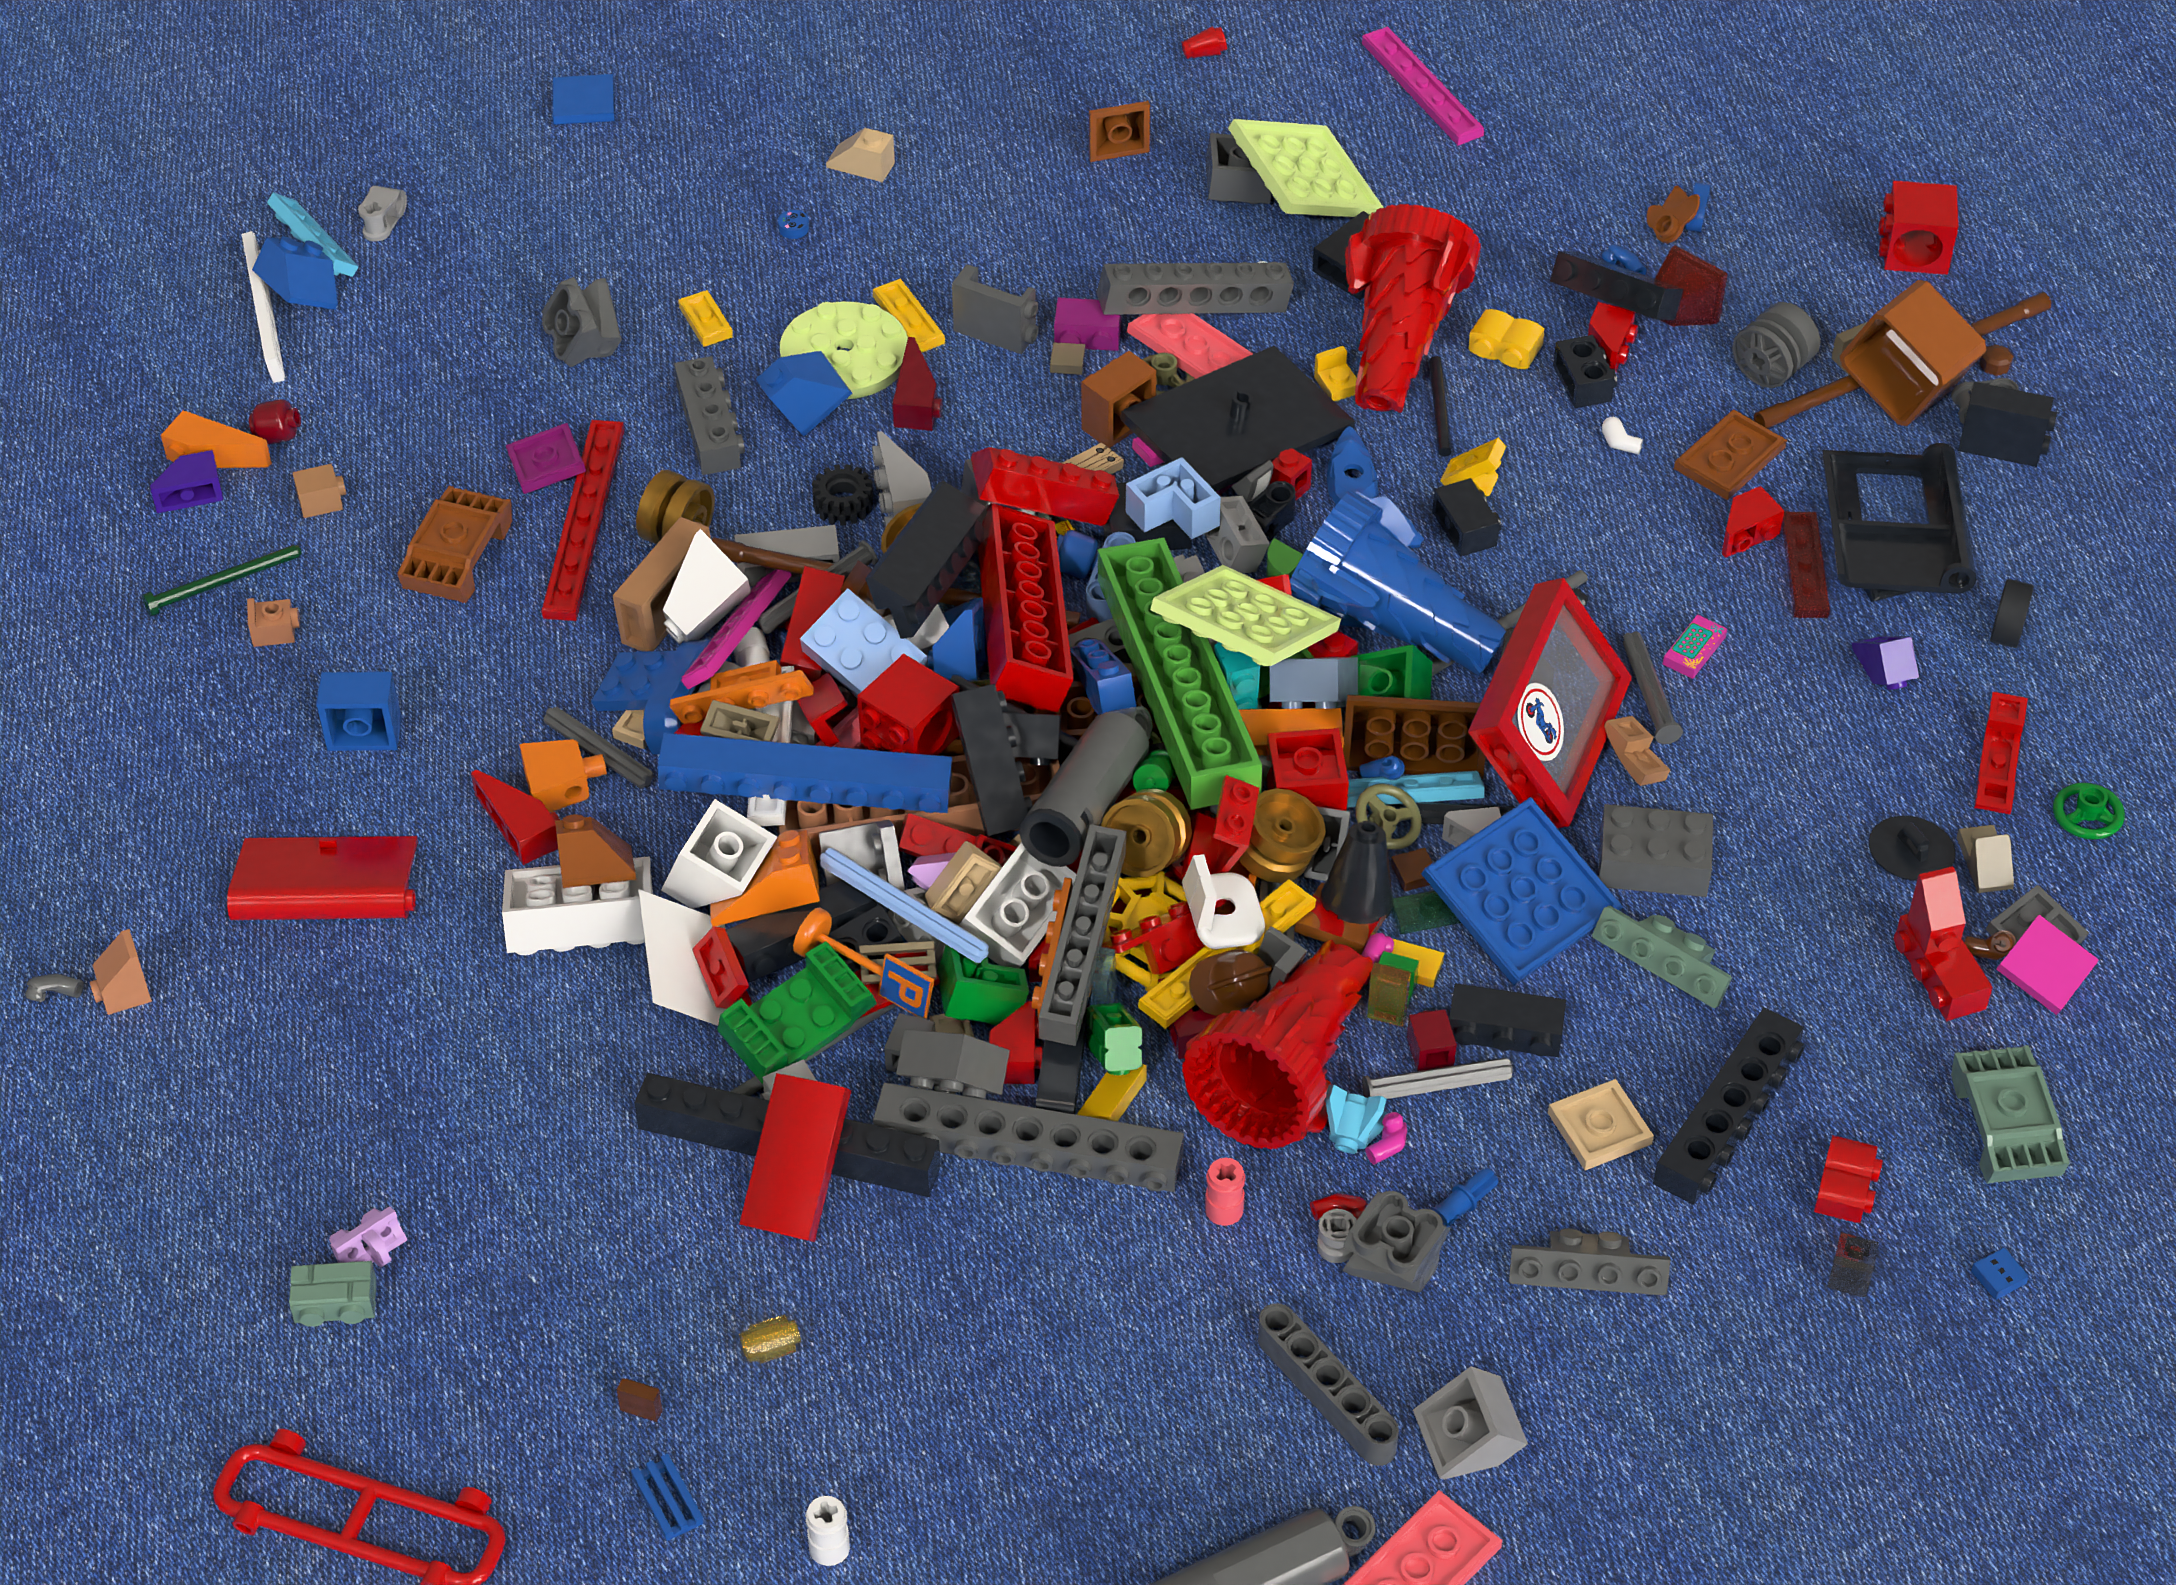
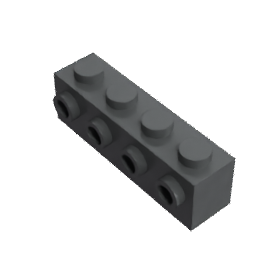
M712 356L674 363L676 387L702 475L741 468L740 454H745V447L742 435L735 434L738 431L735 412L729 413L728 411L732 409L729 391H722V388L725 387L722 368L716 369Z

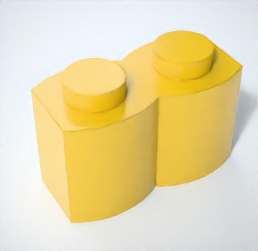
M1486 309L1470 332L1469 351L1482 358L1498 359L1502 363L1516 369H1528L1543 346L1544 328L1531 320L1514 319L1505 312Z

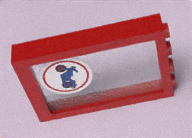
M1564 578L1534 584L1468 730V733L1518 802L1521 804L1531 797L1556 828L1570 826L1606 741L1607 733L1604 725L1607 720L1615 719L1632 679L1631 674Z

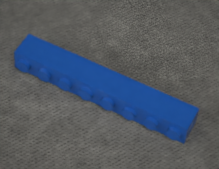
M672 733L663 734L658 761L659 789L676 792H699L712 795H735L748 798L755 796L763 798V795H769L770 799L784 801L794 800L820 804L852 805L855 807L866 806L888 808L891 810L902 809L924 811L927 813H948L952 780V757Z

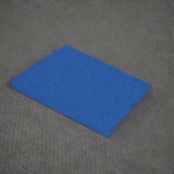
M1531 797L1430 864L1421 873L1513 986L1594 931L1605 907L1612 906L1619 911L1623 908L1621 903Z

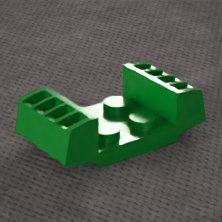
M827 941L805 954L806 967L754 1004L748 1006L741 998L720 1014L717 1031L755 1074L762 1085L763 1076L807 1059L851 1028L858 1018L877 1004L873 994Z

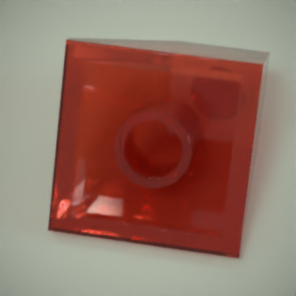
M1674 245L1670 249L1655 279L1683 288L1684 291L1675 320L1661 321L1670 326L1717 324L1721 317L1728 273Z

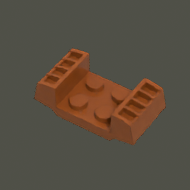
M449 485L440 499H435L408 545L407 554L397 573L402 588L466 604L475 591L472 570L490 538L504 540L511 526V500L497 498L493 495H484L480 492L475 493L467 489L462 490Z

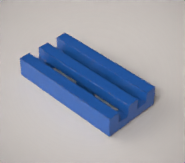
M668 1453L661 1456V1461L656 1464L653 1460L646 1463V1468L641 1471L638 1467L631 1470L632 1479L666 1541L704 1524L700 1510ZM666 1472L691 1519L686 1521L661 1473ZM650 1478L653 1479L677 1523L672 1528L646 1482Z

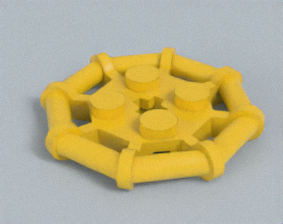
M1159 871L1150 877H1120L1112 908L1118 898H1121L1127 906L1122 914L1110 912L1103 943L1110 940L1109 935L1111 932L1109 926L1116 927L1118 930L1126 928L1133 930L1139 927L1138 922L1143 918L1167 914V908L1179 902L1167 896L1164 892L1180 902L1187 901L1183 886L1166 877L1164 871ZM1151 888L1152 891L1147 897H1141L1142 894L1136 895L1134 893L1135 890ZM1142 943L1122 953H1103V963L1107 968H1115L1145 986L1147 992L1158 984V979L1166 978L1172 973L1152 974ZM1130 953L1148 964V971L1124 956Z

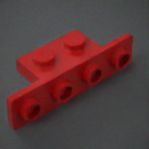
M1226 899L1216 901L1215 908L1230 901ZM1184 901L1169 906L1167 914L1162 916L1152 915L1141 919L1138 922L1139 927L1133 930L1126 928L1113 932L1109 935L1110 940L1102 944L1101 953H1122L1142 943L1152 974H1163L1185 963L1206 945L1199 939L1188 902Z

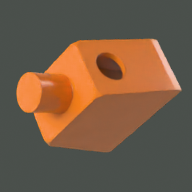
M574 739L519 744L530 796L541 800L549 812L587 800L590 796L587 779L607 775L603 754L582 758L578 741Z

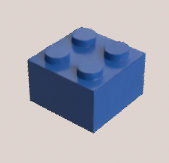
M378 671L321 672L316 705L327 751L398 750L402 717L393 673Z

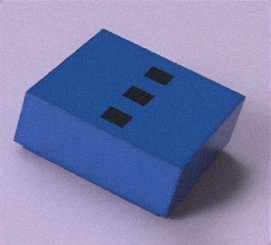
M2005 1247L1975 1262L1971 1269L1974 1276L1995 1300L2027 1284L2029 1275Z

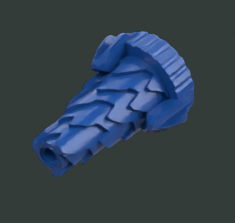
M1353 491L1347 492L1325 519L1294 570L1290 579L1292 596L1341 618L1340 625L1371 629L1388 637L1393 636L1411 645L1420 646L1446 663H1450L1453 660L1477 676H1480L1500 648L1506 633L1505 629L1496 620L1462 600L1465 594L1445 583L1439 573L1419 560L1418 555L1411 549L1420 548L1425 538L1417 532L1413 523L1391 499L1386 496L1369 499L1358 491L1355 493Z

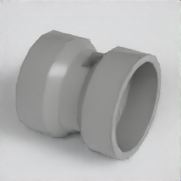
M1333 1209L1324 1213L1320 1218L1317 1249L1323 1259L1332 1263H1342L1349 1260L1354 1254L1343 1248L1349 1230L1357 1221L1352 1213L1342 1209Z

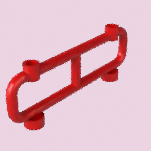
M278 1429L269 1446L254 1443L236 1450L227 1460L215 1483L213 1490L214 1503L221 1512L235 1518L232 1525L244 1534L255 1535L258 1527L261 1526L423 1578L420 1585H481L487 1581L494 1571L506 1541L504 1529L498 1520L486 1515L492 1500L484 1492L472 1487H463L455 1504L302 1457L301 1454L306 1446V1441L297 1433L287 1429ZM260 1460L361 1492L343 1530L339 1534L267 1511L261 1505L252 1501H244L243 1503L231 1498L230 1490L242 1467L249 1461ZM380 1498L487 1533L489 1542L477 1567L471 1572L462 1573L453 1570L443 1562L436 1560L431 1561V1563L358 1540L357 1537L376 1499Z

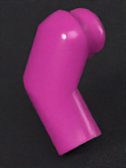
M1391 1112L1384 1116L1382 1120L1384 1126L1382 1140L1365 1148L1369 1161L1374 1165L1400 1152L1405 1146L1407 1124L1403 1122L1402 1115L1397 1112Z

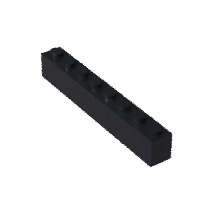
M647 1072L634 1104L638 1129L756 1157L769 1101ZM845 1118L831 1175L930 1197L941 1167L939 1140Z

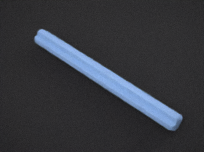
M828 848L825 853H821L820 865L824 869L975 963H981L984 958H987L989 946L984 941L835 849Z

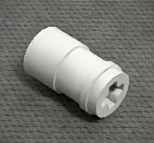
M751 627L733 650L736 662L740 667L770 661V652L763 631L757 627Z
M821 1496L814 1499L806 1512L809 1553L813 1560L825 1566L841 1563L850 1551L849 1532L846 1524L847 1511L841 1501L835 1497Z

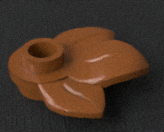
M1676 185L1663 206L1652 205L1648 207L1647 224L1650 228L1654 229L1659 241L1665 244L1672 243L1681 235L1684 226L1697 214L1700 196L1693 194L1688 197L1685 191Z

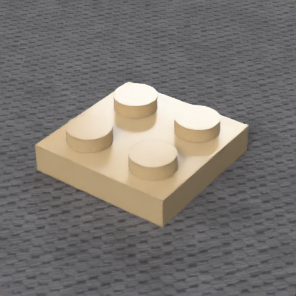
M1616 1079L1549 1104L1548 1114L1584 1170L1652 1145L1654 1135Z

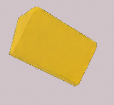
M1142 1064L1141 1067L1130 1070V1073L1126 1075H1111L1106 1072L1076 1115L1118 1122L1146 1082L1147 1066Z

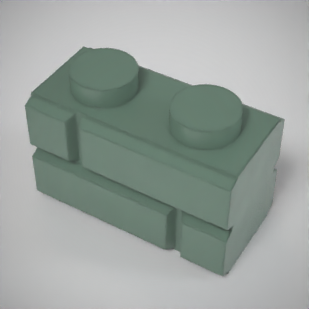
M372 1261L291 1266L289 1304L294 1323L315 1327L321 1325L324 1321L341 1320L344 1323L356 1324L363 1321V1319L375 1318L377 1281Z

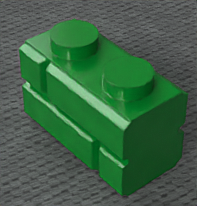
M1120 1003L1096 1004L1087 1007L1086 1024L1089 1027L1086 1029L1087 1047L1104 1069L1111 1075H1126L1130 1073V1070L1141 1067L1142 1049L1139 1046L1142 1045V1028L1127 1009Z

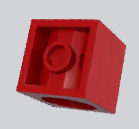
M1893 180L1891 193H1885L1883 212L1887 213L1885 217H1880L1878 235L1884 236V238L1880 239L1879 257H1884V270L1948 275L1958 232L1957 185Z
M903 653L857 695L860 743L867 750L938 756L959 736L950 700L952 694L959 693V686Z
M1339 728L1268 733L1266 760L1271 761V767L1265 778L1267 790L1276 788L1291 790L1306 797L1315 806L1347 811L1349 781Z

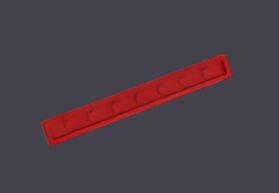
M591 420L581 457L586 472L576 476L542 607L543 619L577 621L625 431L624 422Z

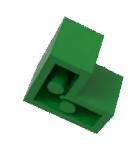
M945 946L937 969L945 1016L953 1017L957 1020L986 1022L997 1026L1025 1004L1029 989L1024 969L989 964L988 958H984L981 963H975L950 946Z

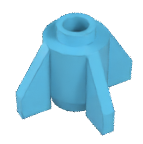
M1329 1085L1325 1103L1330 1126L1329 1139L1335 1143L1334 1147L1339 1151L1350 1154L1357 1153V1149H1365L1384 1128L1382 1120L1388 1114L1384 1112L1387 1099L1383 1096L1367 1098L1357 1094H1347V1091L1336 1085Z

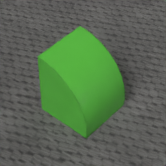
M1274 538L1268 547L1266 578L1289 574V579H1291L1303 554Z

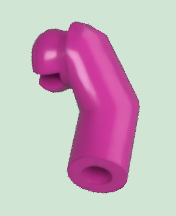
M1375 933L1369 937L1361 955L1371 957L1373 970L1364 985L1369 983L1383 951L1392 953L1394 942L1390 936H1385L1383 933Z

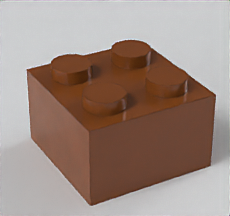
M1127 351L1120 357L1110 361L1108 365L1094 374L1087 376L1081 382V429L1108 448L1113 447L1132 434L1133 431L1120 420L1121 411L1156 396V370L1131 351Z

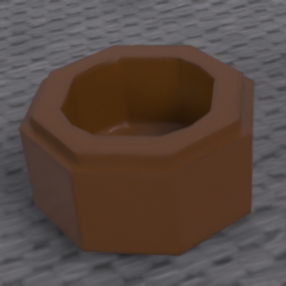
M1997 344L1987 346V351L1981 356L1979 362L1984 372L1995 376L2008 373L2014 357L2007 347Z

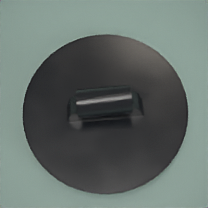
M1913 816L1890 817L1878 823L1870 833L1869 850L1873 859L1885 871L1896 877L1917 881L1919 874L1952 867L1954 863L1955 848L1952 840L1939 826L1925 819Z

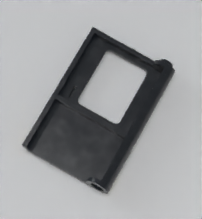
M1934 443L1928 446L1922 455L1822 450L1838 579L1841 584L1846 587L1955 594L1969 591L1975 585L1976 572L1956 455L1950 445ZM1868 473L1919 477L1922 483L1928 524L1862 521L1856 474Z

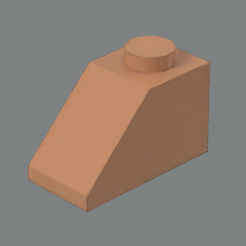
M130 929L121 931L92 965L96 980L90 981L91 989L96 1003L104 1002L108 1015L152 1002Z

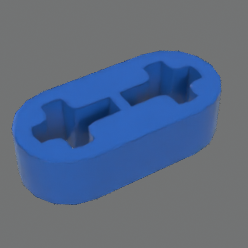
M1695 182L1693 194L1700 196V205L1695 217L1686 224V230L1702 231L1710 195V184Z

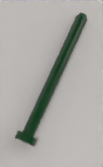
M292 545L154 596L151 591L142 594L143 603L151 617L159 614V608L293 560L298 558L302 552L298 545Z

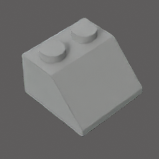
M1472 1366L1413 1409L1439 1478L1444 1480L1499 1466L1528 1445L1501 1376Z

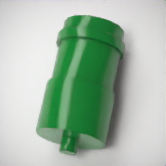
M1161 749L1151 752L1136 770L1133 777V785L1137 792L1142 789L1167 791L1172 781L1177 777L1167 750Z

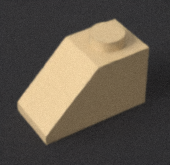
M864 128L838 144L826 162V168L883 182L895 164L893 135Z

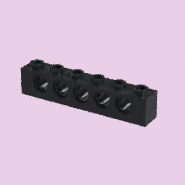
M1763 1007L1658 1160L1653 1185L1692 1205H1695L1702 1193L1708 1195L1711 1192L1718 1177V1174H1716L1720 1166L1726 1168L1729 1165L1736 1150L1734 1145L1738 1140L1745 1141L1752 1129V1118L1754 1115L1758 1114L1761 1116L1764 1113L1771 1098L1769 1093L1773 1088L1780 1089L1788 1074V1069L1786 1068L1789 1063L1796 1064L1799 1061L1805 1048V1044L1801 1042L1804 1026Z

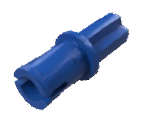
M1490 1168L1481 1169L1463 1185H1455L1452 1188V1193L1431 1210L1440 1215L1442 1224L1450 1227L1461 1215L1467 1211L1472 1212L1475 1210L1477 1202L1498 1185L1499 1180Z

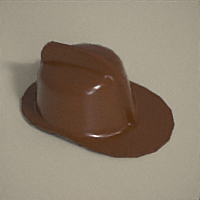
M1234 949L1213 955L1198 962L1191 971L1189 979L1190 995L1202 1011L1214 1016L1230 1013L1233 1010L1249 1008L1254 1000L1259 1002L1269 984V974L1273 971V968L1270 965H1266L1258 955L1242 949Z

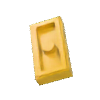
M708 290L678 299L681 312L703 347L733 337L731 326Z

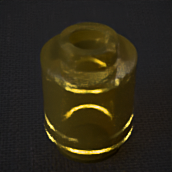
M784 1314L747 1326V1331L739 1333L742 1349L748 1363L758 1361L759 1364L796 1353L795 1344L801 1342L795 1320L788 1321Z

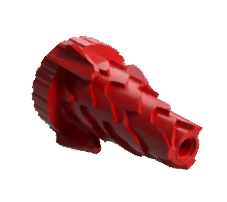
M1389 205L1385 208L1377 209L1376 212H1372L1365 219L1361 232L1353 234L1349 238L1348 246L1345 250L1348 291L1351 294H1357L1365 289L1362 338L1358 350L1363 353L1355 384V403L1365 410L1369 408L1383 412L1393 409L1402 413L1411 378L1416 379L1423 354H1428L1434 332L1437 331L1440 321L1443 320L1452 306L1454 293L1462 292L1463 289H1467L1470 283L1473 282L1481 253V243H1479L1478 236L1473 233V230L1468 225L1446 212L1421 205Z
M1333 939L1328 940L1312 958L1301 964L1284 983L1279 980L1259 1002L1254 1000L1245 1012L1233 1010L1230 1013L1218 1015L1206 1025L1201 1033L1187 1042L1184 1055L1185 1060L1182 1064L1187 1093L1196 1104L1197 1110L1207 1118V1121L1213 1127H1217L1221 1133L1234 1138L1239 1143L1249 1144L1260 1149L1263 1147L1268 1149L1282 1148L1295 1141L1303 1140L1307 1132L1320 1133L1328 1120L1325 1098L1328 1086L1331 1085V1082L1325 1079V1074L1328 1070L1323 1067L1339 1047L1335 1042L1346 1029L1341 1024L1362 997L1358 993L1373 970L1371 957H1364L1349 946L1336 944Z

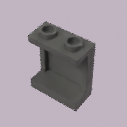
M966 264L952 282L953 331L1022 355L1028 345L1035 342L1039 332V327L1036 325L1038 302H1036L1035 288L1028 287L1022 296H1016L979 283L978 268Z

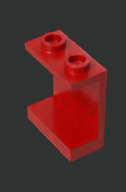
M1228 775L1223 778L1216 819L1201 813H1197L1192 819V835L1185 853L1181 878H1184L1194 855L1204 854L1210 874L1230 871L1249 847L1259 787Z

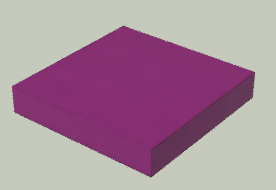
M568 423L506 445L524 494L586 472Z

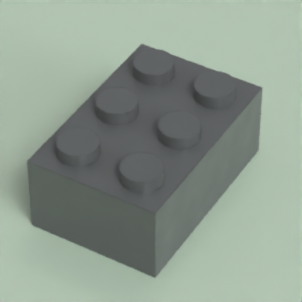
M1604 804L1600 829L1598 877L1607 888L1707 897L1712 873L1713 814Z

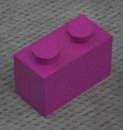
M1058 297L1054 321V342L1085 344V349L1118 351L1121 314L1104 315L1099 300Z

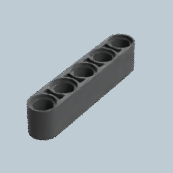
M1280 1303L1265 1306L1259 1315L1258 1344L1261 1349L1365 1461L1375 1466H1383L1390 1463L1395 1458L1399 1428L1395 1419L1288 1306ZM1271 1328H1280L1282 1330L1275 1331ZM1296 1355H1305V1356H1307V1357H1306V1358H1300V1357H1296ZM1322 1382H1330V1383H1333V1385H1328V1386H1327V1385H1323V1384H1321V1383H1322ZM1347 1410H1357L1359 1413H1350ZM1380 1437L1385 1439L1386 1441L1379 1442L1375 1441L1373 1438Z

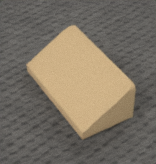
M965 841L926 892L925 898L930 909L960 923L1001 870V865L975 845Z

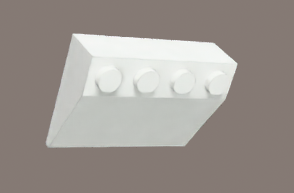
M650 856L633 858L636 880L563 888L560 865L505 870L502 916L507 953L516 952L519 955H530L544 949L563 952L569 951L575 946L590 945L593 948H603L615 942H627L629 944L644 943L638 889L653 894Z

